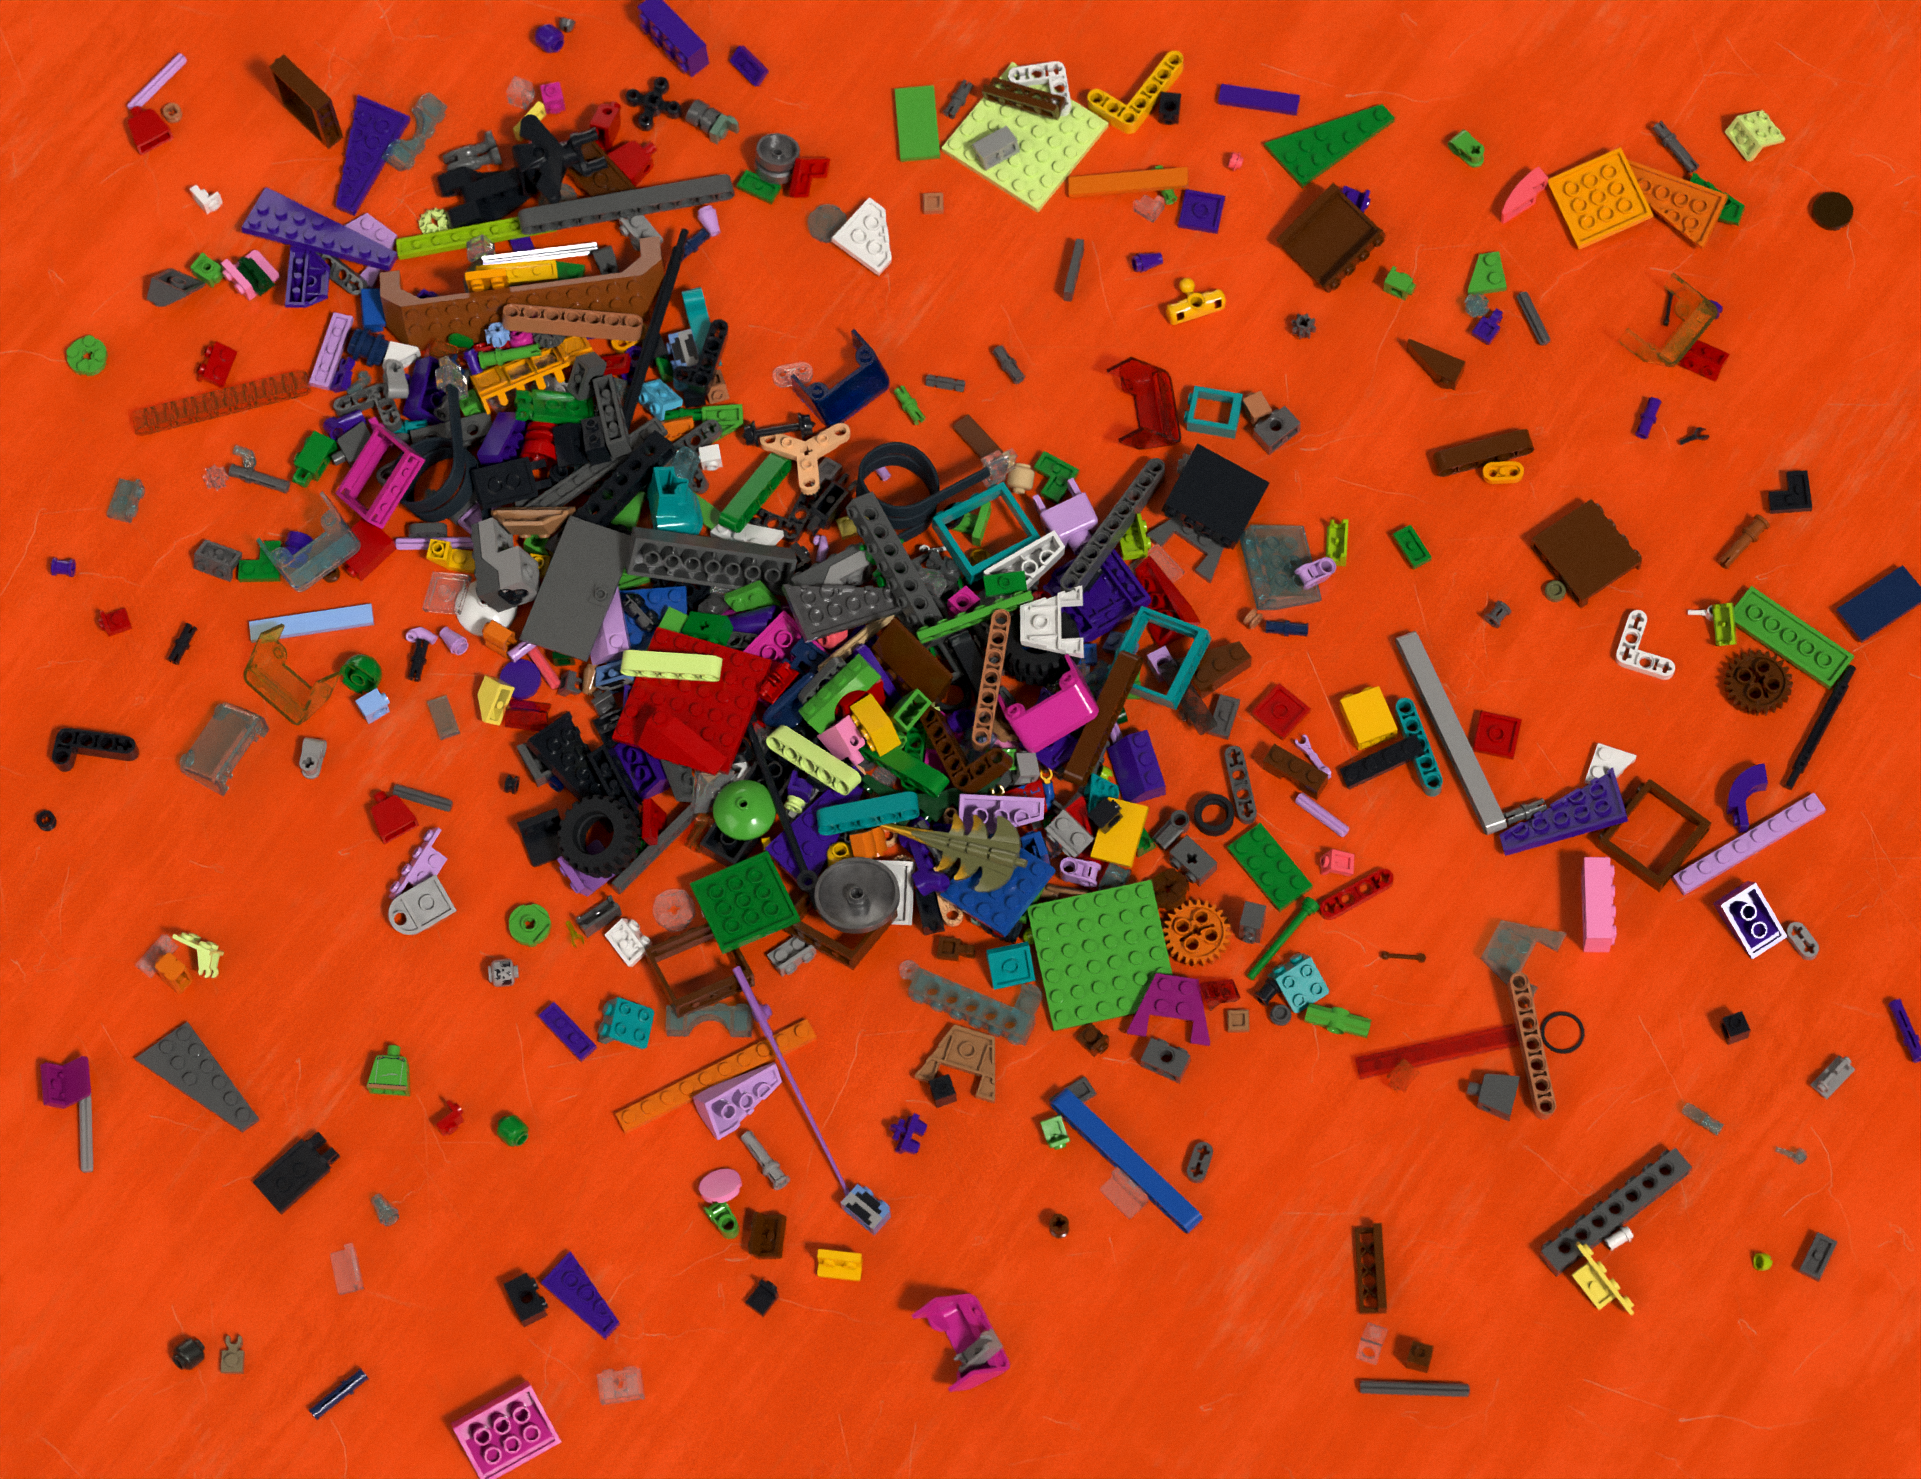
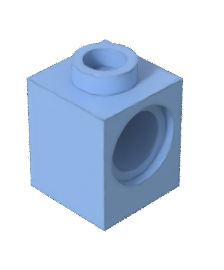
M377 688L355 700L358 709L368 724L390 712L387 705L390 703L384 692L380 694Z

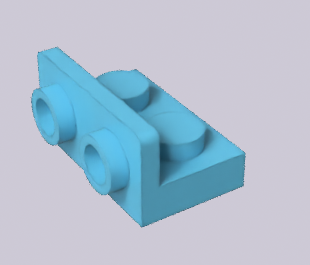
M661 379L643 383L638 402L652 415L656 416L659 421H662L665 417V411L682 407L683 399Z

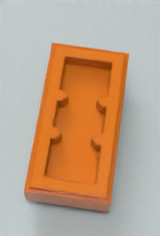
M692 416L660 421L668 432L664 437L670 441L679 440L695 429Z

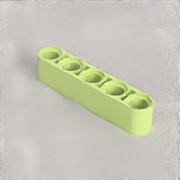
M625 650L623 651L620 673L633 677L717 682L720 680L723 659L713 655Z
M780 725L766 738L767 746L772 751L842 795H848L861 782V776L855 769L785 725Z

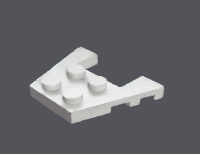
M1077 586L1075 590L1069 592L1062 591L1057 593V596L1048 599L1044 597L1020 605L1021 645L1084 658L1083 638L1062 639L1061 607L1083 606V587Z

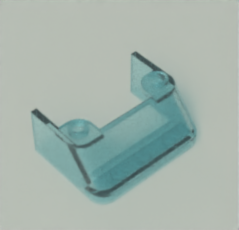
M323 491L319 494L330 508L321 517V525L325 532L294 555L284 547L271 551L260 538L256 539L276 569L297 592L307 590L355 555L361 547L358 537Z

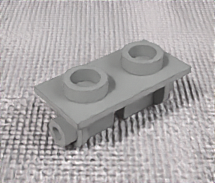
M1839 1055L1810 1086L1825 1099H1828L1855 1071V1068L1850 1065L1852 1061L1846 1056L1842 1058Z

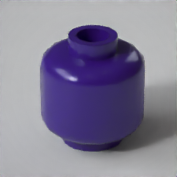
M545 24L536 30L535 43L547 53L558 52L563 47L564 35L555 26Z

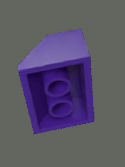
M432 356L416 361L408 398L406 399L402 415L413 421L426 419L428 425L445 423L434 415V410L440 406L443 396L447 394L446 382L435 372L439 366V360Z
M499 412L477 453L482 467L520 458L522 445L526 442L524 437L527 433V425L525 421L515 419V412Z
M1148 730L1127 735L1107 748L1124 801L1138 803L1166 795L1165 782Z
M618 743L614 747L641 801L662 793L671 787L659 759L653 758L642 749Z

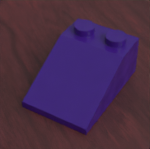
M1747 881L1713 903L1726 926L1751 959H1754L1788 937L1756 882Z

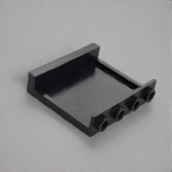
M1197 443L1161 511L1171 519L1176 518L1183 522V525L1187 528L1198 530L1204 537L1218 541L1222 547L1233 550L1270 482Z

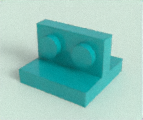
M1028 941L986 950V959L994 990L1035 981Z

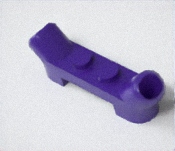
M918 816L910 820L908 827L913 828L921 820H925L929 828L930 824L926 819ZM898 834L901 845L911 855L913 854L918 871L912 874V877L920 893L923 896H927L933 891L945 892L950 885L949 877L943 872L934 871L935 863L928 855L930 851L927 846Z

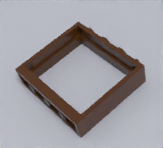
M284 54L280 58L275 59V62L269 66L282 106L325 147L330 149L343 138L331 98Z
M1649 779L1646 784H1640L1635 792L1637 795L1634 799L1629 798L1624 804L1627 818L1650 792L1698 827L1659 875H1656L1610 841L1623 823L1613 825L1608 830L1604 829L1598 837V849L1660 892L1708 833L1711 822Z
M805 893L794 906L800 917V922L784 929L785 932L808 945H812L815 949L854 970L898 917V913L896 910L893 917L886 924L868 932L857 947L851 950L801 921L813 907L808 893Z
M708 923L697 928H691L683 934L672 936L664 942L653 944L652 947L645 949L646 961L677 1019L743 991L736 976L732 975L676 999L657 962L714 938ZM737 948L730 951L736 965L741 967L750 988L755 986L754 974L741 950Z

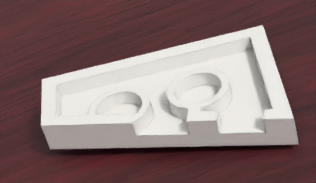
M719 524L710 532L712 538L775 546L784 537L782 530L747 524L740 533L733 532Z

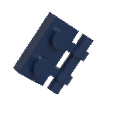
M801 637L790 651V654L795 657L793 662L785 658L782 663L784 661L788 662L791 665L790 668L799 672L797 677L801 679L807 674L798 667L801 662L810 668L809 672L817 674L818 665L826 660L829 655L811 641L805 643L803 637Z

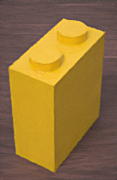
M1379 686L1374 688L1367 687L1358 694H1348L1340 700L1339 708L1358 751L1397 737V726Z

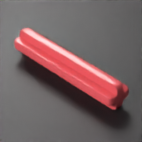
M536 646L527 654L552 689H556L561 681Z

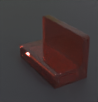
M511 699L506 707L505 727L539 732L548 725V713L551 709V704Z

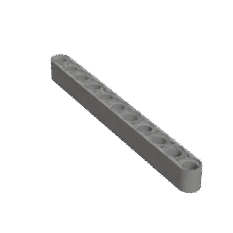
M1412 631L1395 638L1400 655L1486 835H1490L1507 828L1504 815L1417 632Z

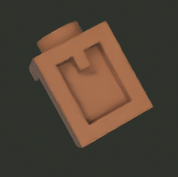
M721 369L717 370L711 390L707 394L710 404L729 399Z

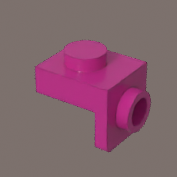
M559 82L540 86L546 114H557L566 110Z

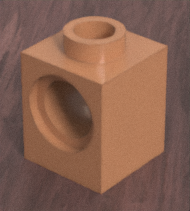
M1261 391L1249 393L1242 400V408L1253 427L1260 421H1265L1270 417L1272 409Z

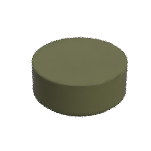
M1554 580L1546 585L1545 596L1549 601L1560 602L1564 599L1566 587L1562 582Z

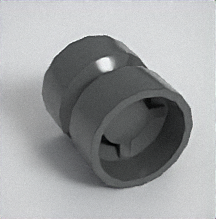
M697 99L690 106L686 114V121L696 127L700 126V130L709 134V131L722 112L713 107L710 108L707 103Z

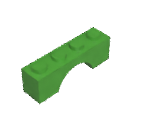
M858 654L798 712L821 735L836 721L835 708L842 697L856 690L867 691L881 676L866 659Z

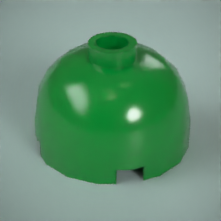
M355 654L348 658L339 672L344 677L343 683L349 689L359 694H362L363 691L370 692L378 688L382 679V669L378 662L372 656L365 654Z

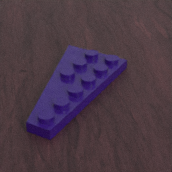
M856 766L852 767L860 774L861 779L865 776ZM862 782L848 795H842L829 788L791 823L806 866L817 877L827 860L828 848L837 842L841 833L827 836L819 834L816 812L821 808L859 801L864 791L861 787L863 785ZM783 831L765 847L764 851H768L770 857L797 883L800 871L786 834ZM812 880L805 882L807 886L812 884Z

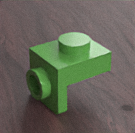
M1060 1114L1040 1121L1049 1148L1054 1147V1150L1067 1146L1066 1143L1070 1142V1138L1067 1135Z

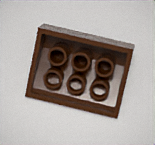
M893 618L871 648V652L888 678L899 685L903 694L906 695L918 689L932 702L930 706L935 707L945 698L954 676L896 618Z

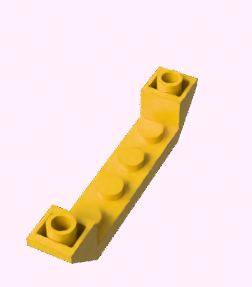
M430 539L426 556L428 560L448 570L474 574L475 561L472 556L473 551L454 549L449 541ZM530 554L538 562L540 579L544 578L550 565L551 556Z

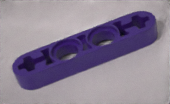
M861 643L853 650V654L855 657L860 654L879 673L884 683L883 689L886 705L892 710L902 697L871 650Z

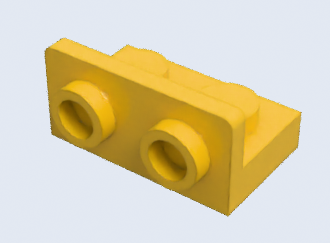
M818 1249V1277L850 1281L861 1280L863 1265L861 1253Z

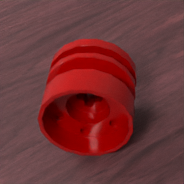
M530 422L524 437L526 442L522 445L519 457L528 456L530 462L545 459L547 467L538 469L543 471H549L552 465L558 464L552 430L553 427L558 425L547 422Z

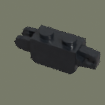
M845 473L838 481H833L810 510L811 516L809 520L811 522L806 527L807 533L814 537L821 528L829 530L851 502L852 495L856 492V479L848 488L844 487L850 478V475Z

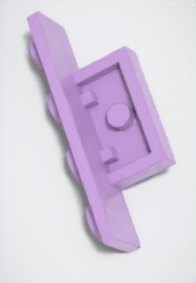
M439 827L432 830L429 829L423 837L425 841L421 847L418 846L412 854L413 859L410 864L407 863L401 870L402 876L399 881H395L390 887L389 891L391 893L388 897L391 900L402 893L407 883L414 887L431 876L438 875L448 858L431 847L441 832Z

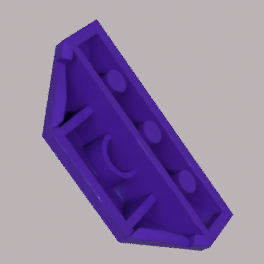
M290 247L285 308H306L328 299L330 266L314 251Z

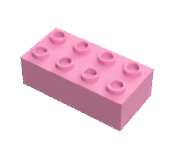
M1584 857L1581 870L1584 952H1609L1611 945L1615 943L1616 925H1614V918L1616 916V906L1613 905L1615 885H1612L1614 865H1610V857Z

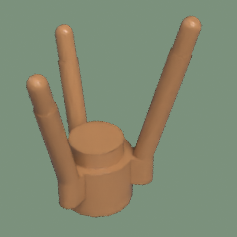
M1047 883L1044 886L1041 899L1049 902L1060 899L1062 893L1082 895L1090 893V890L1062 887Z

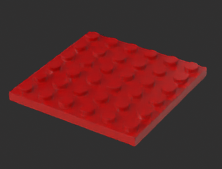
M657 627L647 651L718 656L723 659L720 680L708 682L636 677L612 739L615 742L639 748L638 743L646 721L661 706L728 758V761L719 771V773L728 775L760 696L758 693L760 691L759 687L766 681L773 662L767 658Z

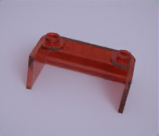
M1129 357L1107 369V373L1121 378L1122 390L1133 396L1139 428L1119 438V443L1143 450L1171 446L1181 441L1172 379L1165 369L1134 357Z

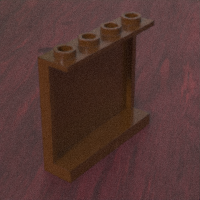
M1332 183L1276 241L1330 293L1341 285V281L1346 276H1350L1355 271L1356 266L1360 262H1364L1370 256V252L1375 247L1377 248L1382 245L1386 234L1346 197L1339 187Z
M1592 499L1531 540L1533 551L1555 578L1565 585L1566 591L1580 608L1588 604L1589 598L1635 567L1639 570L1642 563L1640 553L1636 549H1632L1627 537L1618 532L1613 520L1608 519L1604 515L1602 507L1598 503L1595 504Z

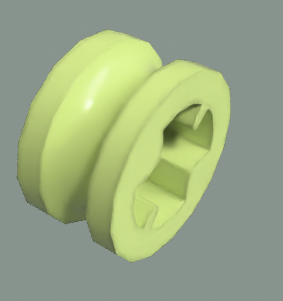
M788 795V802H785L784 807L792 812L801 813V806L805 805V801L796 796Z

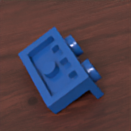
M1030 831L1021 837L1022 848L1051 865L1041 832Z

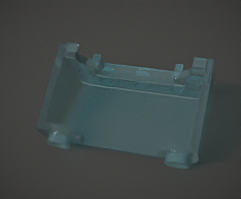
M228 702L218 704L213 717L188 753L181 757L179 761L181 772L224 796L229 789L226 786L228 778L231 779L233 777L232 770L253 741H258V735L264 738L270 730L265 718Z

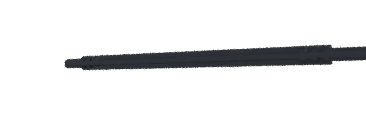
M684 228L681 229L677 244L673 247L623 406L628 431L685 253L684 246L689 230Z

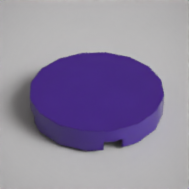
M519 659L516 663L513 661L508 663L502 669L500 675L501 680L515 687L511 697L516 700H524L534 696L541 685L539 669L531 661Z

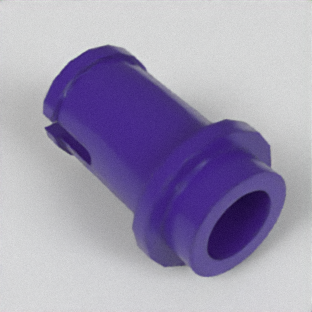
M474 348L464 351L463 359H466L471 375L481 373L483 369L477 357L478 351H475Z

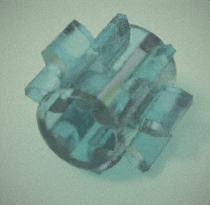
M1481 293L1469 294L1464 300L1466 303L1465 311L1474 318H1477L1478 315L1480 317L1485 316L1490 309L1487 307L1489 300Z

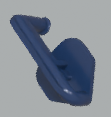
M809 672L791 688L787 687L773 704H769L768 709L762 716V721L769 727L778 728L780 725H785L789 728H794L804 719L798 712L803 707L802 703L798 700L799 692L816 674ZM822 680L819 686L826 684V681Z

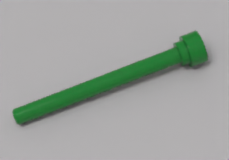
M1310 897L1305 898L1301 903V911L1249 971L1247 977L1250 980L1256 978L1304 919L1318 911L1320 906Z

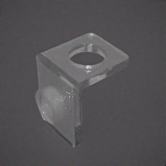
M1367 1323L1360 1340L1356 1358L1376 1365L1388 1329ZM1369 1347L1374 1350L1375 1355L1368 1357L1363 1353V1349Z

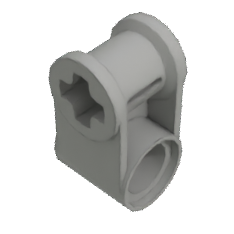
M398 360L388 361L385 366L386 371L383 374L386 399L408 398V383L403 364Z
M304 738L299 765L305 778L315 779L319 776L327 749L326 740Z

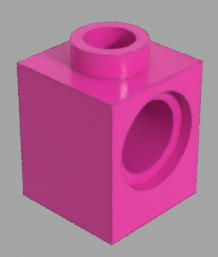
M964 586L948 599L946 610L949 616L955 619V616L959 613L967 612L968 614L974 612V609L979 606L980 598L967 586Z

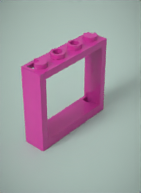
M377 425L335 494L367 522L383 529L422 467L425 459L396 434ZM393 442L405 453L372 506L368 509L356 498L390 443Z

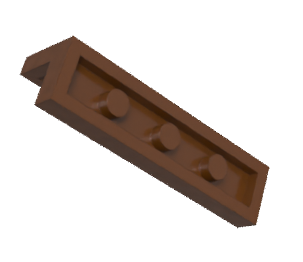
M995 77L992 78L990 85L984 84L982 89L983 96L987 101L1057 121L1067 101L1066 97ZM996 84L1004 86L1006 90L997 88L995 86ZM1014 91H1022L1024 95L1014 93ZM1035 95H1037V96H1040L1042 100H1039V99H1036V98H1032V97L1035 96ZM1055 100L1059 102V105L1050 102Z
M1373 1223L1372 1228H1355L1360 1314H1384L1387 1312L1382 1223ZM1360 1234H1372L1373 1241L1368 1247L1360 1242ZM1366 1253L1374 1258V1263L1369 1268L1361 1262V1258ZM1368 1273L1375 1279V1284L1371 1289L1363 1284V1278ZM1371 1295L1377 1300V1308H1364V1300Z

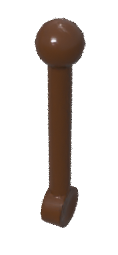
M1386 951L1381 954L1384 960L1388 958L1418 960L1420 963L1426 960L1425 954L1422 953L1418 956L1389 954Z

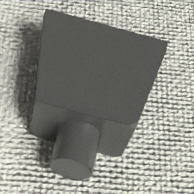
M364 421L337 439L340 451L331 455L336 466L347 461L351 468L368 442L371 434Z
M1485 1074L1482 1084L1469 1082L1467 1094L1479 1097L1478 1109L1509 1121L1520 1077Z

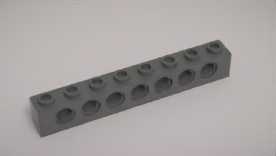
M873 491L852 499L846 506L847 515L855 524L858 535L865 542L868 553L872 555L877 569L886 580L887 587L894 594L897 605L906 616L907 623L912 627L915 634L919 628L926 626L925 623L928 624L929 628L935 626L938 621L944 618ZM951 634L922 645L926 649L945 642Z
M1676 1148L1671 1151H1664L1658 1157L1659 1160L1656 1163L1647 1164L1641 1170L1643 1173L1638 1177L1635 1175L1630 1177L1625 1182V1187L1621 1190L1617 1188L1608 1195V1200L1604 1203L1600 1201L1595 1204L1590 1214L1587 1216L1585 1214L1581 1215L1576 1219L1573 1227L1570 1229L1568 1227L1564 1228L1558 1234L1559 1238L1553 1242L1549 1240L1541 1247L1540 1258L1556 1277L1584 1256L1577 1247V1242H1580L1582 1245L1586 1243L1592 1250L1605 1238L1613 1234L1690 1174L1692 1166ZM1666 1168L1670 1171V1174L1662 1175L1659 1169ZM1650 1181L1654 1187L1645 1188L1642 1183ZM1633 1194L1637 1200L1629 1201L1626 1195ZM1617 1207L1620 1213L1612 1214L1609 1208ZM1600 1220L1602 1221L1603 1226L1595 1227L1592 1224V1221ZM1584 1233L1587 1238L1585 1240H1578L1575 1234ZM1564 1245L1567 1246L1570 1251L1568 1253H1562L1559 1251L1558 1247Z

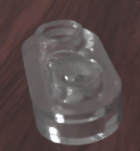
M798 362L776 367L772 377L774 383L779 387L808 383L813 377V370L810 364ZM801 369L806 370L804 373L799 372ZM780 373L786 374L783 377L779 376Z

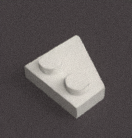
M1598 743L1585 783L1591 784L1590 781L1596 777L1598 779L1601 778L1611 768L1614 769L1615 776L1618 778L1631 763L1635 762L1637 755Z

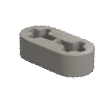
M1791 923L1786 931L1788 941L1803 959H1814L1819 951L1818 943L1802 923ZM1793 929L1795 931H1801L1799 935L1800 938L1798 937V935H1792ZM1806 946L1808 948L1813 947L1812 954L1809 951L1805 952Z

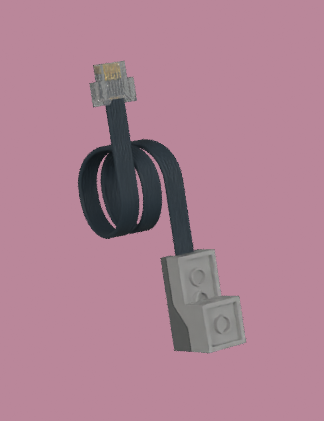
M449 356L439 358L440 368L435 370L437 389H442L448 396L452 439L431 437L410 445L419 455L427 451L430 452L422 456L425 462L400 500L402 505L418 518L427 522L442 521L460 511L469 501L475 489L470 471L483 468L480 461L463 446L459 400L468 397L467 378L461 374V367L450 360ZM402 451L401 454L396 458L392 466L391 473L393 472V470L395 469L396 465L398 464V462L400 461L401 457L405 452ZM453 458L451 472L442 487L428 498L414 501V489L424 471L437 462ZM464 470H465L464 480H463V482H462V485H461L460 489H459L458 492L456 493V495H455L448 503H446V504L443 505L442 507H440V508H438V509H436V510H433V509H435V508L441 506L442 504H444L447 500H449V499L452 497V495L456 492V490L458 489V487H459V485H460V483H461V481H462V478H463V475H464ZM492 508L481 511L482 521L471 525L472 533L470 537L474 549L472 556L475 561L474 575L477 579L476 594L499 613L534 601L541 585L538 562L520 546L514 547L513 535L492 517Z
M903 442L885 443L872 449L862 459L858 471L856 498L870 493L864 479L879 468L901 466L918 475L927 486L931 496L907 506L890 505L877 498L893 529H907L897 535L899 539L901 538L906 542L923 533L931 525L938 503L980 481L988 488L1005 480L1006 473L1016 468L1014 465L1018 456L1012 448L1004 453L997 450L981 458V462H983L981 470L939 491L940 484L937 471L930 459L921 450ZM862 542L856 545L851 544L839 554L834 553L827 560L813 564L808 570L794 574L790 580V585L822 587V585H849L859 587L872 580L874 564L867 560L865 550H859V546L863 545Z

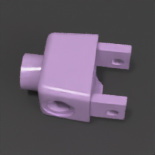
M1071 478L1068 480V490L1073 498L1046 509L1037 494L1033 496V506L1040 517L1041 527L1046 535L1055 530L1065 549L1071 547L1074 555H1079L1097 531L1098 518L1085 492L1081 493L1075 480Z

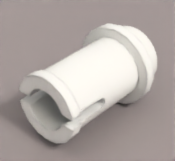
M1621 1226L1619 1231L1605 1238L1604 1241L1612 1251L1626 1241L1631 1242V1238L1634 1236L1628 1226L1624 1228Z

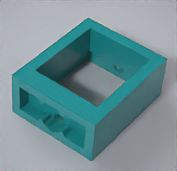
M1194 386L1193 393H1189L1187 404L1190 405V410L1185 411L1184 415L1187 431L1235 439L1243 394ZM1198 398L1232 404L1228 424L1194 419Z

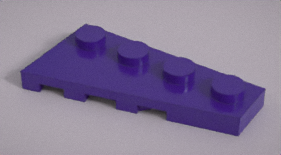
M571 1251L541 1282L549 1292L603 1339L606 1340L620 1325L618 1319L603 1300Z

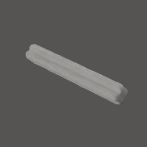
M91 1094L89 1097L79 1101L81 1171L83 1173L93 1171Z

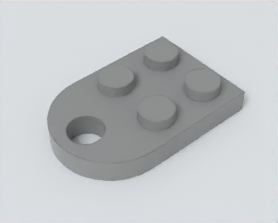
M435 874L394 898L388 909V918L392 927L398 932L405 935H414L457 910ZM396 914H405L406 922L403 925L395 923L394 917Z

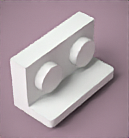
M621 918L605 936L628 967H633L645 956V949L652 947V941L642 934L639 930L640 926L635 920Z

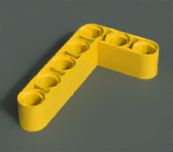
M1178 51L1169 52L1128 105L1100 89L1091 90L1088 93L1089 111L1126 134L1134 133L1160 101L1161 92H1167L1182 73L1183 55ZM1132 120L1133 122L1127 123L1125 121Z

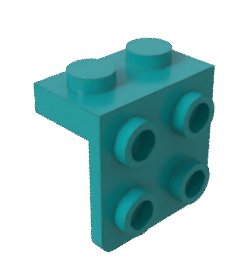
M1304 953L1293 955L1289 962L1284 965H1277L1268 974L1269 979L1279 986L1294 1013H1299L1307 1008L1309 1003L1313 1004L1329 993V989L1311 956Z
M619 997L607 1001L602 1010L604 1014L603 1021L598 1028V1042L607 1044L615 1040L639 1049L647 1048L654 1010Z

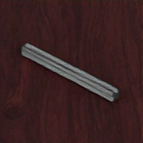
M1393 1381L1360 1382V1393L1468 1397L1470 1392L1468 1384Z

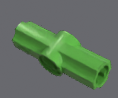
M1309 1003L1304 1022L1325 1027L1328 1031L1335 1034L1348 1033L1367 1038L1372 1019L1350 1014L1348 1010L1332 1007L1330 1009Z

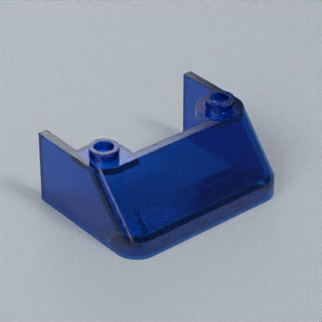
M855 329L851 331L853 346L857 349L855 359L860 367L831 389L821 382L812 383L806 388L795 374L791 375L793 391L828 428L837 423L847 421L888 390L890 386L889 376L875 351Z

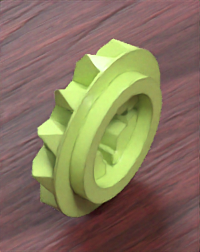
M435 207L432 210L427 209L424 214H421L419 227L422 233L428 234L450 229L447 213L444 209L440 210ZM431 218L438 220V227L432 223Z

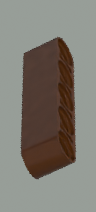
M1522 429L1445 449L1435 453L1432 458L1438 476L1445 477L1483 467L1489 462H1502L1528 455L1534 451V446L1528 430Z

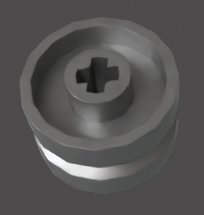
M774 133L762 137L757 143L754 169L757 176L770 184H785L791 181L795 160L800 154L798 143L792 137L785 134Z

